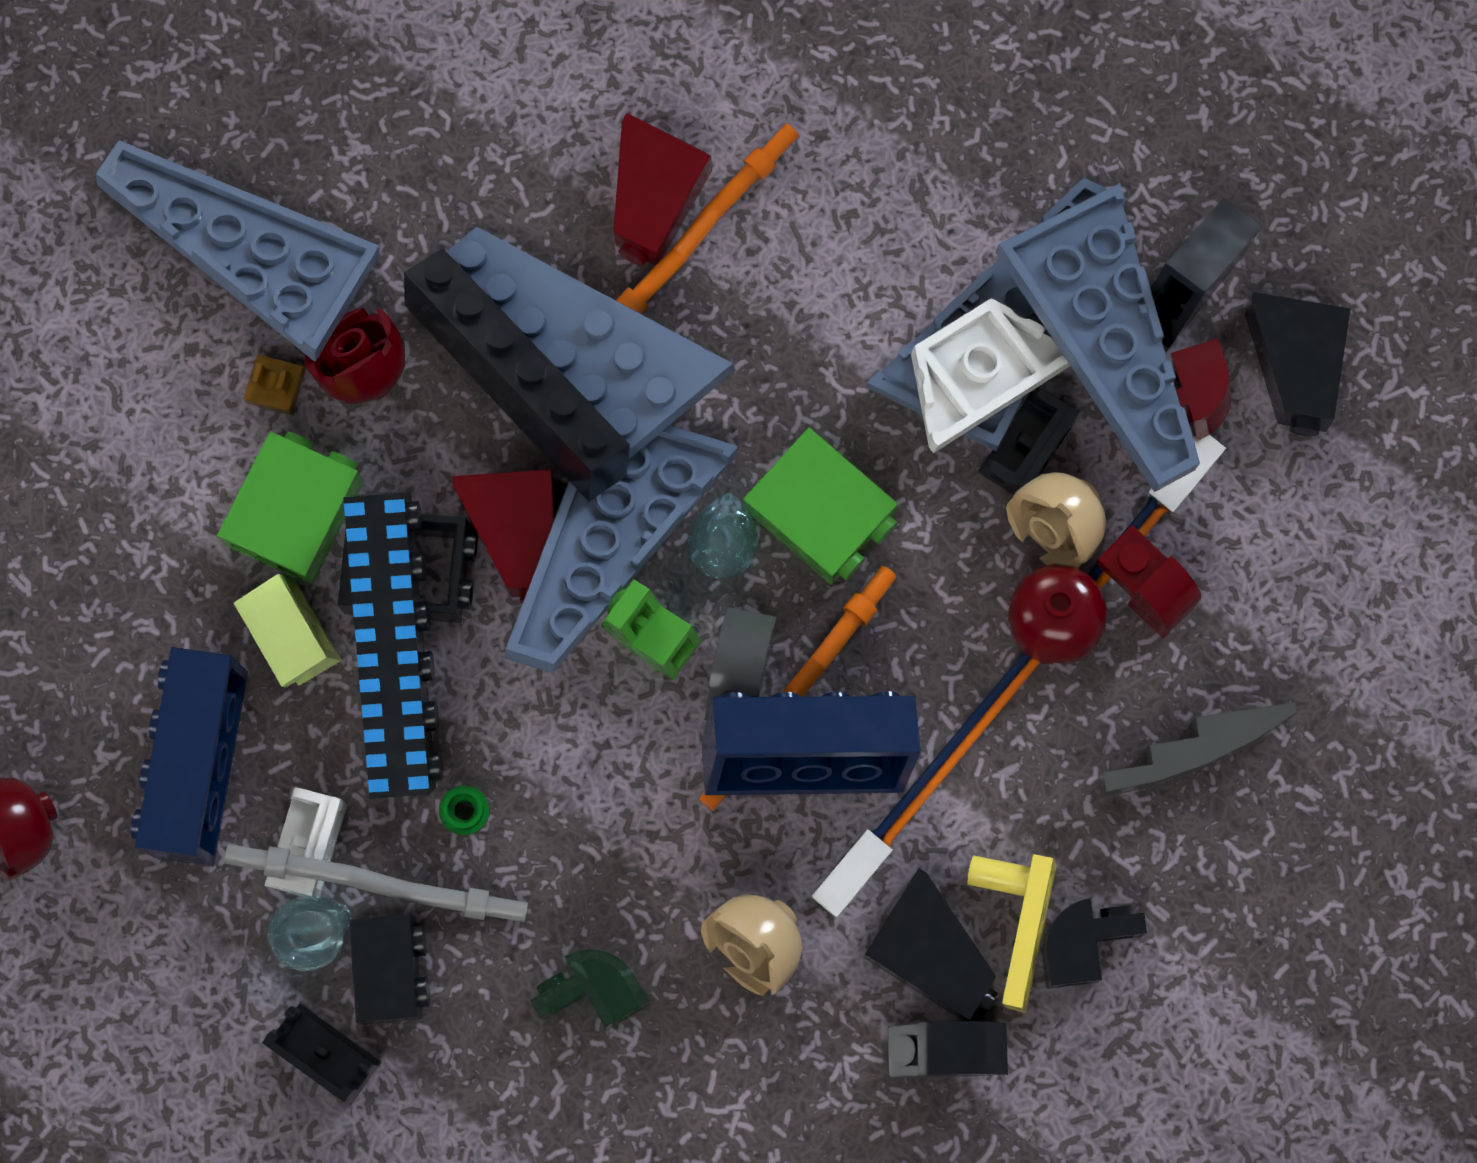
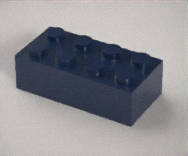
M171 647L169 660H163L160 665L158 688L163 690L160 710H153L149 723V738L154 739L151 759L144 760L140 772V788L145 789L142 809L134 811L130 829L131 838L136 839L135 848L155 859L214 867L248 671L232 655Z
M892 691L878 692L872 696H850L845 692H829L821 697H800L793 692H781L771 697H749V695L740 692L728 693L721 697H713L701 739L705 795L903 793L921 753L915 696H900Z

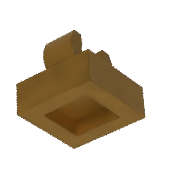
M257 354L243 400L248 404L292 415L306 369L302 365Z

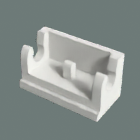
M295 787L278 847L290 849V855L331 862L347 804L340 798ZM285 875V879L267 876L265 882L267 887L318 901L324 885V881L292 875Z

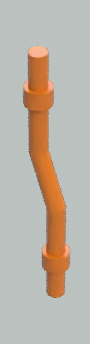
M785 123L761 149L756 147L743 160L745 166L704 207L667 255L633 290L628 287L615 301L643 314L649 308L646 303L683 266L718 220L758 179L763 181L777 167L774 162L800 136L791 125Z
M881 566L860 594L854 593L842 608L844 615L782 692H793L800 697L805 696L859 626L866 627L878 611L876 604L897 578L892 570ZM704 791L698 800L705 807L714 811L726 795H705Z

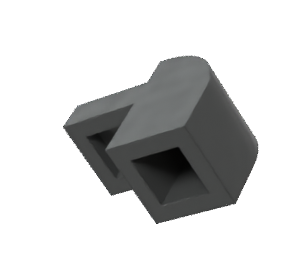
M731 607L727 608L713 661L704 720L707 721L713 697H721L733 692L745 693L749 697H760L763 677L770 655L776 622L775 616Z

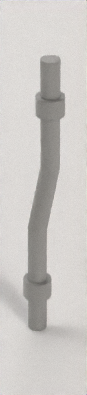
M228 844L224 864L263 870L264 876L285 879V875H292L343 884L405 902L465 912L464 917L484 920L485 916L525 922L528 907L527 902L489 896V891L469 887V892L408 882L351 865L290 855V849L269 846L267 851Z

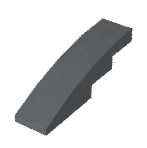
M1295 702L1195 717L1189 724L1192 738L1150 744L1144 751L1146 766L1103 772L1098 778L1101 797L1104 798L1154 787L1200 771L1247 748L1289 720L1297 712Z

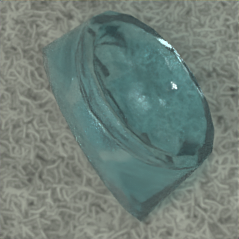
M731 493L720 496L700 512L692 524L687 538L688 554L694 566L703 574L716 579H731L744 573L753 564L759 549L758 532L754 521L745 506Z
M323 897L296 898L285 903L274 912L268 921L265 937L275 957L287 967L299 971L318 970L330 964L340 953L349 931V920H352L353 912L345 905Z

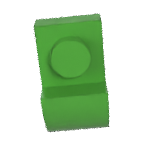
M635 579L626 590L622 589L614 596L608 607V615L601 623V626L620 644L672 680L676 678L702 642L692 625L662 607L651 590Z

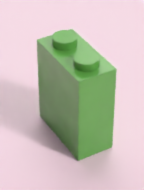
M809 427L743 498L744 510L830 585L840 576L847 581L865 561V558L860 553L872 540L878 545L881 544L898 524L893 519L897 512L898 503Z
M270 431L217 537L225 546L313 585L345 521L343 497L358 495L364 480L360 473L355 470L357 463L350 458L331 451L329 456L326 457L311 450L313 443L300 435L287 431L285 437H282Z

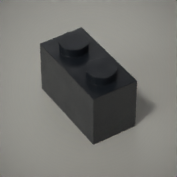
M410 914L349 920L356 1023L368 1025L422 1019V1007H430L428 977H419L418 957L426 956L427 953L424 926H416L415 918Z

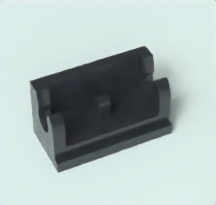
M1037 388L1034 393L1031 391L1016 414L998 451L992 450L978 473L1015 495L1025 484L1042 474L1075 424L1080 410L1069 406L1043 389Z
M299 1003L297 1007H289L284 1013L286 1018L277 1030L270 1031L262 1043L341 1101L352 1104L381 1064V1061Z

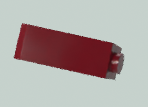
M629 113L625 114L621 126L613 229L616 246L620 248L619 254L626 260L639 266H644L645 262L656 266L663 259L712 172V159L710 154Z
M551 469L453 476V487L512 598L520 597V603L523 604L556 518L555 480Z

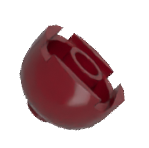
M364 308L354 309L345 313L316 362L305 354V367L330 397L349 404L371 402L386 396L398 382L406 365L405 343L399 330L383 310L376 308L378 314L368 315Z
M1054 563L1036 568L1018 583L1010 597L1008 622L1012 639L1024 654L1040 663L1053 665V663L1062 664L1080 661L1096 648L1104 634L1107 606L1102 590L1089 574L1075 566Z
M0 778V855L4 862L0 863V874L8 881L30 871L43 861L51 849L54 836L50 821L58 818L56 809L45 791L36 794L26 782L16 778Z

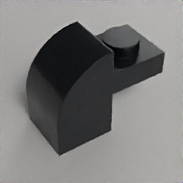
M1091 898L1078 901L1063 910L1049 926L1043 942L1042 954L1047 989L1094 984L1101 981L1102 976L1097 942L1144 936L1147 933L1144 913L1131 914L1130 906H1116L1100 909L1101 918H1093Z
M954 1021L888 1026L889 1077L1008 1075L1006 1023Z

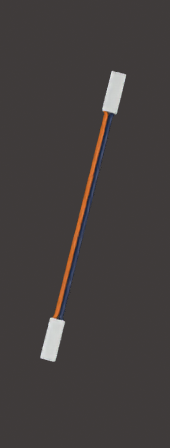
M1210 435L1199 440L1195 436L1193 440L1200 461L1196 470L1156 492L1151 488L1147 493L1149 496L1148 503L1126 530L1133 525L1146 536L1163 515L1168 512L1173 514L1222 455L1226 447ZM1097 564L1089 573L1101 589L1111 578ZM1024 652L882 823L873 831L868 829L812 895L815 901L837 918L893 851L890 847L894 838L1032 674L1040 662L1027 656ZM884 835L883 841L880 840L879 837Z

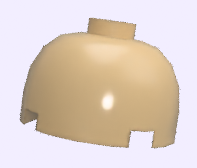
M1051 472L1041 474L1020 488L1006 507L1008 521L1016 537L1023 543L1027 534H1029L1048 552L1039 558L1046 565L1055 563L1072 565L1079 568L1099 548L1107 526L1104 508L1095 487L1085 480H1080L1065 473Z
M744 894L734 897L715 909L702 922L701 934L709 952L711 953L718 947L735 965L734 967H725L723 969L742 987L757 995L764 996L770 989L771 995H774L789 981L798 968L803 948L800 932L795 924L797 919L791 908L782 901H772L763 896Z

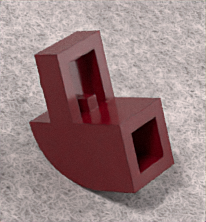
M1218 338L1171 353L1173 369L1179 386L1176 389L1180 406L1185 408L1188 422L1192 424L1197 440L1214 432L1225 420L1231 406L1232 394L1229 370Z
M1133 525L1096 562L1107 575L1132 597L1128 606L1163 639L1201 600L1198 586L1182 565L1172 555L1167 558Z

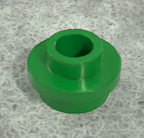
M467 785L457 786L449 790L442 798L439 806V815L443 825L450 832L460 836H469L479 832L487 823L490 814L489 803L484 794L477 788ZM463 802H469L474 807L472 817L467 820H461L456 816V808Z

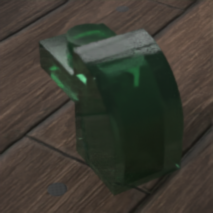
M592 949L580 950L564 956L574 975L567 979L562 972L554 975L536 987L540 995L530 1000L539 1017L545 1021L587 996L607 1030L651 1005L635 975L621 959L610 953Z

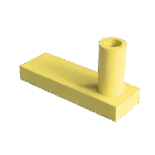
M1033 854L1031 867L973 855L968 873V885L1024 896L1002 1001L1005 1008L1024 1013L1027 1011L1057 867L1054 859L1051 857Z

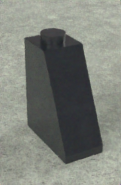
M1224 198L1165 263L1150 288L1164 335L1162 343L1168 348L1173 345L1239 262L1262 228L1261 225Z
M1253 292L1246 305L1245 316L1277 423L1290 426V432L1301 436H1317L1319 431L1326 432L1335 419L1351 308Z
M918 868L865 953L864 959L962 1021H970L973 1014L983 1018L998 992L990 988L996 975L929 875Z

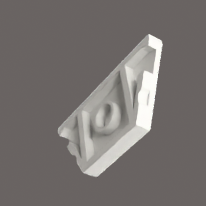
M991 298L914 346L911 352L928 445L933 453L1070 367V364L1052 337L1044 334L1046 329L1044 326L1029 318L1025 319L1017 316L1011 308Z

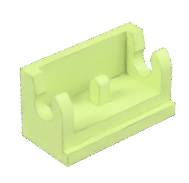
M277 574L234 602L281 687H288L295 682L299 686L342 661L294 578Z

